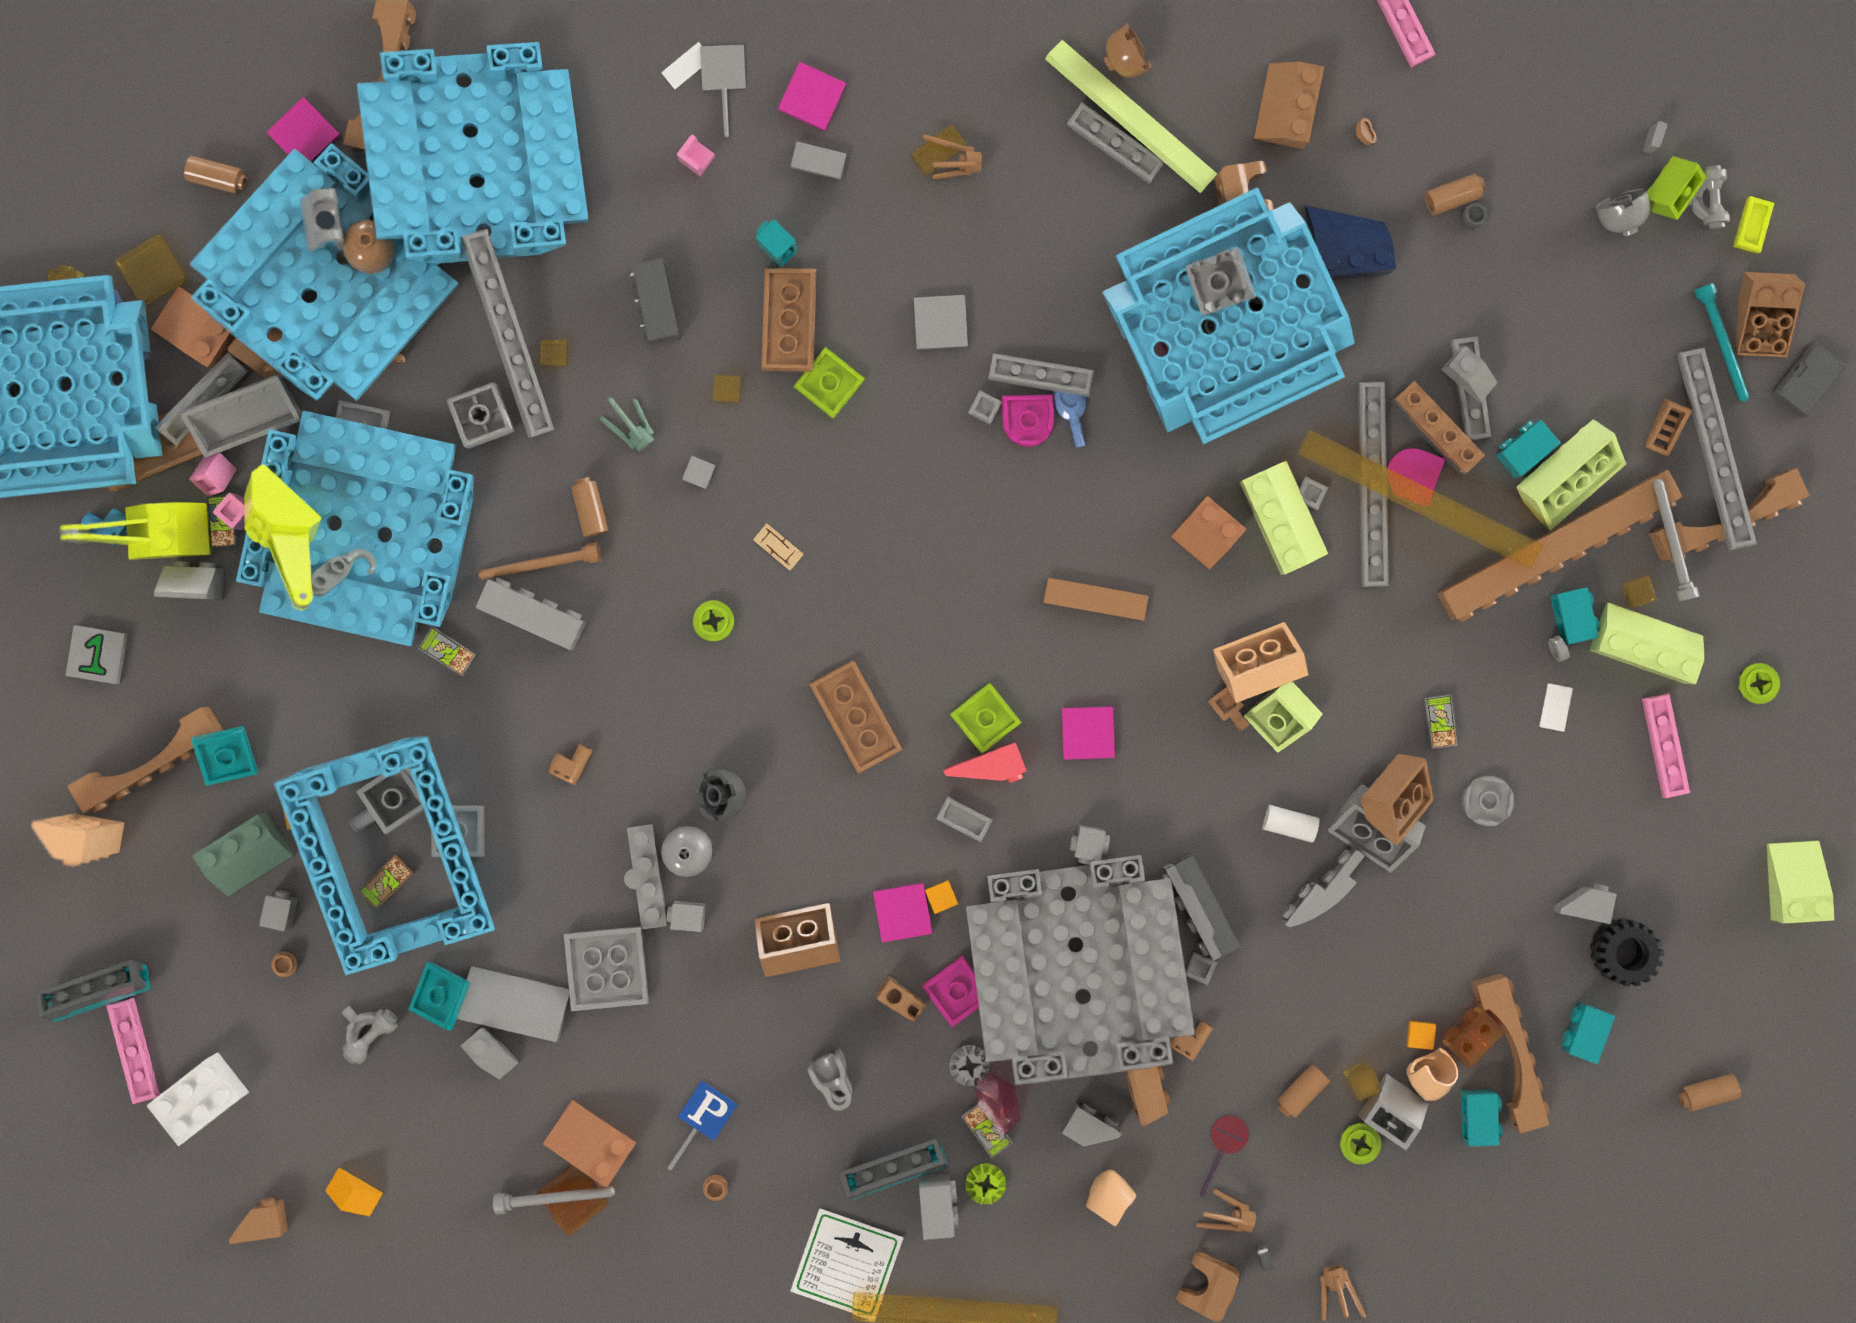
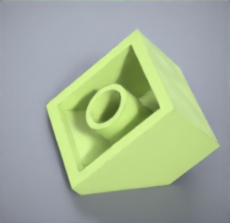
M1289 682L1269 690L1243 716L1278 753L1310 731L1322 716V713L1293 682Z

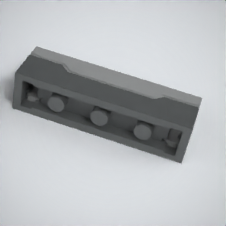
M1189 853L1172 862V864L1164 866L1163 869L1166 874L1162 875L1163 879L1171 878L1172 887L1178 895L1174 900L1180 911L1185 910L1190 918L1186 920V923L1192 934H1198L1201 942L1197 944L1204 957L1209 955L1215 961L1221 956L1241 947L1194 856Z

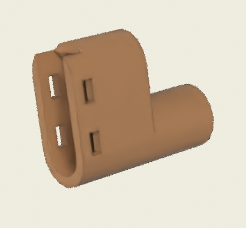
M579 744L572 759L556 753L548 772L568 783L576 785L593 750Z
M1201 1020L1194 1030L1195 1035L1170 1038V1047L1194 1061L1214 1028Z

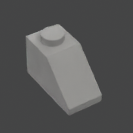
M1466 346L1457 350L1441 369L1480 403L1498 383L1486 363Z
M1593 883V888L1583 886L1555 904L1553 911L1611 924L1617 894L1608 891L1609 886Z
M484 1025L461 1045L477 1066L499 1080L519 1063L517 1058L489 1026Z

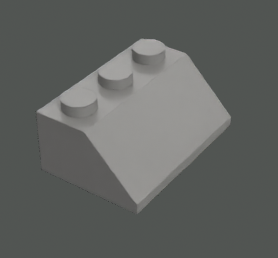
M1361 784L1348 797L1327 831L1391 873L1419 847L1426 825L1417 821L1399 845L1393 844L1366 819L1364 808L1361 805V798L1369 788Z

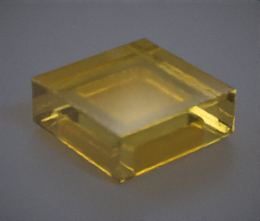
M541 339L540 365L567 367L568 341Z
M715 375L713 401L739 403L741 377Z
M1649 576L1622 584L1630 608L1657 600Z

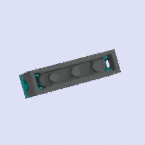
M129 960L36 992L38 1015L40 1018L58 1022L151 990L147 965L135 960Z
M936 1138L839 1173L847 1198L855 1200L949 1166L942 1144Z

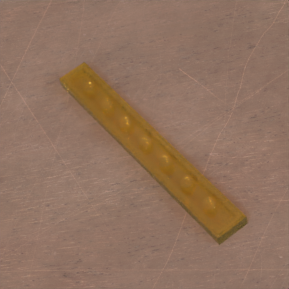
M854 1292L852 1321L880 1323H1057V1307Z

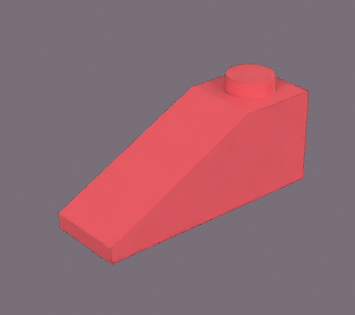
M1015 742L943 769L945 776L999 781L1008 779L1009 783L1023 778L1022 773L1027 772Z

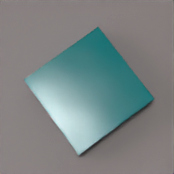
M245 726L191 738L205 786L258 774Z
M427 962L408 1010L445 1030H452L471 982L433 962Z

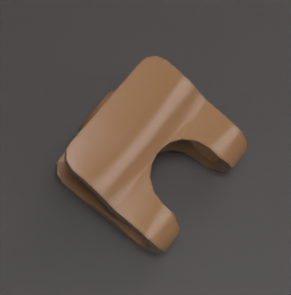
M1256 161L1223 167L1214 178L1219 206L1249 192V181L1257 179L1267 172L1266 163L1264 161ZM1265 199L1264 202L1268 210H1274L1273 201Z
M1195 1252L1191 1262L1196 1269L1202 1271L1207 1276L1208 1285L1198 1291L1180 1288L1176 1299L1180 1304L1215 1322H1219L1223 1319L1234 1297L1239 1282V1270L1235 1266L1205 1253Z

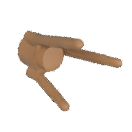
M928 135L922 136L926 141L964 152V154H959L958 162H934L932 164L933 167H959V170L934 174L932 176L933 179L980 173L982 155L981 152H974L973 146H963Z
M1213 1189V1194L1234 1205L1238 1210L1234 1209L1231 1217L1203 1212L1202 1215L1204 1217L1230 1222L1231 1224L1197 1222L1196 1226L1208 1229L1252 1232L1256 1222V1213L1249 1211V1205L1240 1203L1217 1189Z
M1342 1265L1324 1268V1275L1319 1276L1321 1282V1320H1326L1327 1286L1330 1288V1291H1337L1343 1315L1345 1318L1349 1317L1342 1290L1345 1288L1344 1283L1361 1317L1365 1318L1366 1314L1349 1280L1347 1270H1343Z

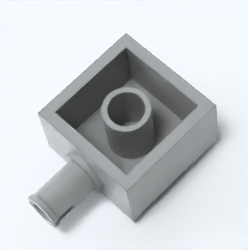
M411 767L402 769L400 773L384 777L381 774L356 791L367 808L348 820L355 832L359 833L362 829L376 821L386 835L424 811L410 772Z

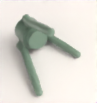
M612 397L608 398L614 410L631 430L628 433L630 438L605 417L601 416L599 418L600 421L623 439L631 449L636 448L640 452L655 440L652 437L654 431L649 426L638 400L633 399V404L644 428L641 425L635 427Z

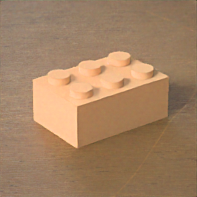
M1285 622L1213 649L1218 672L1236 703L1308 676L1304 653Z

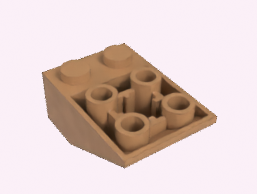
M1744 272L1738 296L1736 355L1788 357L1805 288V283L1795 274Z

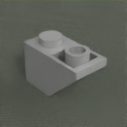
M1075 1102L1060 1127L1062 1134L1082 1146L1117 1139L1122 1133L1120 1128L1117 1127L1119 1125L1117 1121L1107 1115L1105 1118L1097 1115V1110L1086 1102L1083 1105Z

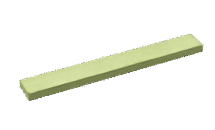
M1063 40L1048 53L1045 58L1046 61L1199 193L1215 178L1217 173Z

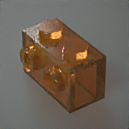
M1478 1006L1475 1009L1471 1008L1462 1017L1463 1021L1457 1027L1450 1028L1444 1036L1445 1039L1442 1041L1469 1069L1505 1033Z

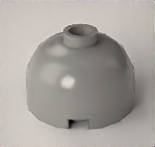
M1644 189L1620 193L1619 198L1612 200L1611 203L1609 197L1595 206L1602 226L1613 233L1622 232L1623 236L1638 232V227L1646 222L1651 210L1648 193Z
M677 827L663 841L661 849L663 863L669 871L677 876H696L704 871L712 860V842L708 835L698 827Z

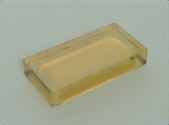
M952 124L935 136L939 139L967 146V143ZM928 141L912 153L911 157L927 177L939 168L932 166L934 162H947L961 151Z

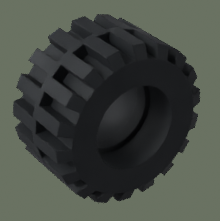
M1620 918L1618 921L1611 920V924H1608L1609 926L1602 925L1599 927L1601 933H1595L1593 936L1596 942L1595 944H1590V949L1594 950V953L1590 954L1592 960L1596 961L1593 965L1597 970L1601 971V975L1624 986H1630L1631 984L1640 986L1641 981L1647 983L1651 980L1649 978L1650 975H1657L1658 971L1655 969L1657 965L1662 966L1663 961H1660L1659 957L1664 956V950L1659 949V946H1662V942L1660 939L1655 938L1657 934L1653 930H1650L1644 924ZM1633 938L1637 945L1636 957L1630 964L1620 966L1616 959L1617 948L1624 940Z

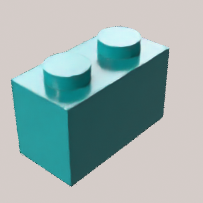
M775 219L770 223L765 221L757 229L756 233L758 235L755 238L758 246L780 268L798 251L796 240Z
M1542 420L1526 422L1518 429L1520 434L1514 439L1509 437L1499 445L1501 450L1495 456L1514 478L1523 476L1560 444V441Z
M1588 587L1550 595L1558 633L1565 644L1599 638L1600 625L1597 617H1594L1593 614L1594 598L1592 593L1588 592Z
M1578 1002L1577 1007H1574L1571 1011V1024L1568 1031H1565L1562 1036L1561 1049L1570 1055L1598 1064L1615 1016L1601 1009Z
M1492 1089L1460 1090L1462 1141L1469 1147L1499 1145V1137L1503 1135L1502 1124L1498 1118V1112L1502 1110L1500 1096Z

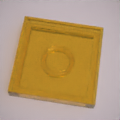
M160 234L115 259L116 264L138 301L144 300L145 305L188 280Z

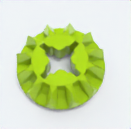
M716 600L707 601L696 609L693 616V626L701 638L708 641H720L732 631L734 615L731 609L723 602ZM710 610H712L715 617H724L721 622L717 623L718 632H716L712 625H703L704 622L710 619Z
M1754 663L1744 668V671L1738 677L1740 680L1738 689L1741 691L1743 698L1751 703L1764 704L1775 698L1780 688L1778 673L1774 668L1764 663ZM1756 677L1759 680L1768 681L1760 686V690L1758 687L1750 686V684L1756 681Z
M1358 1122L1348 1126L1345 1132L1341 1134L1339 1145L1343 1155L1350 1162L1367 1164L1378 1156L1381 1149V1139L1374 1128L1368 1124ZM1364 1136L1363 1141L1369 1146V1148L1366 1146H1360L1359 1149L1356 1150L1357 1145L1352 1141V1139L1360 1140L1361 1137Z
M979 1164L973 1167L966 1177V1191L970 1198L980 1205H992L1002 1198L1006 1190L1005 1175L993 1164ZM987 1175H989L990 1184L994 1185V1187H988L985 1194H983L982 1186L978 1183L984 1182Z

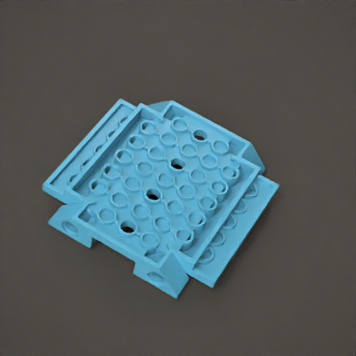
M539 42L487 45V53L438 57H434V49L380 52L383 80L388 82L357 84L377 240L404 238L406 259L432 264L468 261L460 237L475 233L480 227L490 229L491 235L489 237L496 258L540 255L566 245L563 224L588 222L568 69L539 71L542 69ZM465 76L471 80V84L463 88L456 81L459 77ZM468 126H472L477 129L478 134L473 138H469L463 134V130ZM479 176L485 183L480 188H474L469 183L470 179Z
M332 143L314 161V164L294 148L190 263L192 268L207 279L191 299L228 332L297 388L318 401L334 383L358 401L459 284L436 264L406 259L404 238H395L397 251L392 264L381 273L366 274L354 269L349 263L344 265L338 263V253L343 250H338L334 241L326 242L324 247L318 248L314 252H308L301 212V199L315 189H336L344 237L345 232L351 225L358 221L371 220L374 216L369 175ZM308 290L317 293V298L312 303H306L302 299L303 294ZM272 329L282 331V338L277 342H272L268 339V333Z
M1257 187L1115 256L1126 281L1103 291L1102 294L1123 339L1126 338L1148 384L1146 388L1167 433L1192 420L1202 444H1205L1345 377L1334 353L1355 344L1350 319L1306 222L1290 202L1272 211L1268 210ZM1239 248L1243 254V259L1255 290V297L1262 301L1261 310L1258 312L1252 311L1248 306L1249 300L1202 316L1186 266L1213 257L1223 251ZM1298 275H1306L1309 278L1308 288L1301 289L1296 285ZM1204 320H1211L1215 324V330L1212 334H1205L1201 330V323ZM1158 342H1163L1168 347V353L1164 357H1159L1154 353V345Z
M110 275L0 287V498L136 484L133 455L136 459L163 456L160 432L155 428L159 423L157 404L148 402L143 353H151L145 301L117 303L115 306L113 280ZM116 372H121L124 378L119 386H115L112 381V377ZM69 377L72 381V387L69 391L65 392L61 387V382L64 378ZM14 383H18L21 388L20 394L16 397H13L10 393V387Z
M303 410L297 439L296 435L269 429L261 465L264 464L322 518L315 537L309 544L311 574L329 559L345 555L354 549H364L373 554L376 559V569L372 574H368L367 571L370 568L368 560L358 558L353 562L348 576L326 595L313 596L307 609L298 610L291 603L270 549L263 547L259 542L251 540L246 532L236 582L259 587L264 586L259 613L413 646L418 622L440 627L450 606L473 505V475L452 470L457 447L455 444ZM334 516H338L342 521V526L337 531L332 530L329 526L330 519ZM385 527L392 531V538L388 542H383L379 536L380 531ZM436 538L443 545L439 553H433L429 547L430 542Z

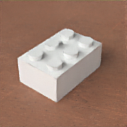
M217 1052L150 1102L147 1107L174 1142L180 1146L247 1095L249 1091Z

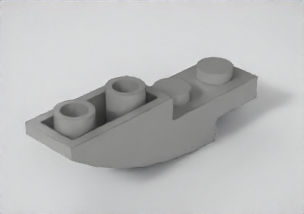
M1352 847L1349 851L1346 849L1337 860L1339 864L1333 871L1329 870L1322 878L1323 884L1321 887L1312 881L1300 889L1298 900L1294 905L1289 904L1282 913L1284 918L1281 922L1289 928L1316 918L1337 904L1357 883L1349 876L1365 856Z

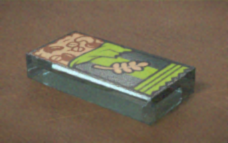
M227 495L206 496L210 548L239 546L238 530L231 529L213 513Z

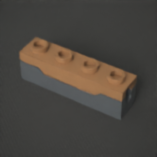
M1415 381L1407 384L1389 401L1459 476L1468 473L1485 456Z

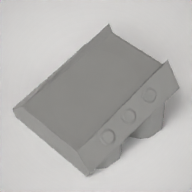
M1239 248L1223 251L1213 257L1186 266L1202 316L1255 298V290L1252 286L1243 254Z

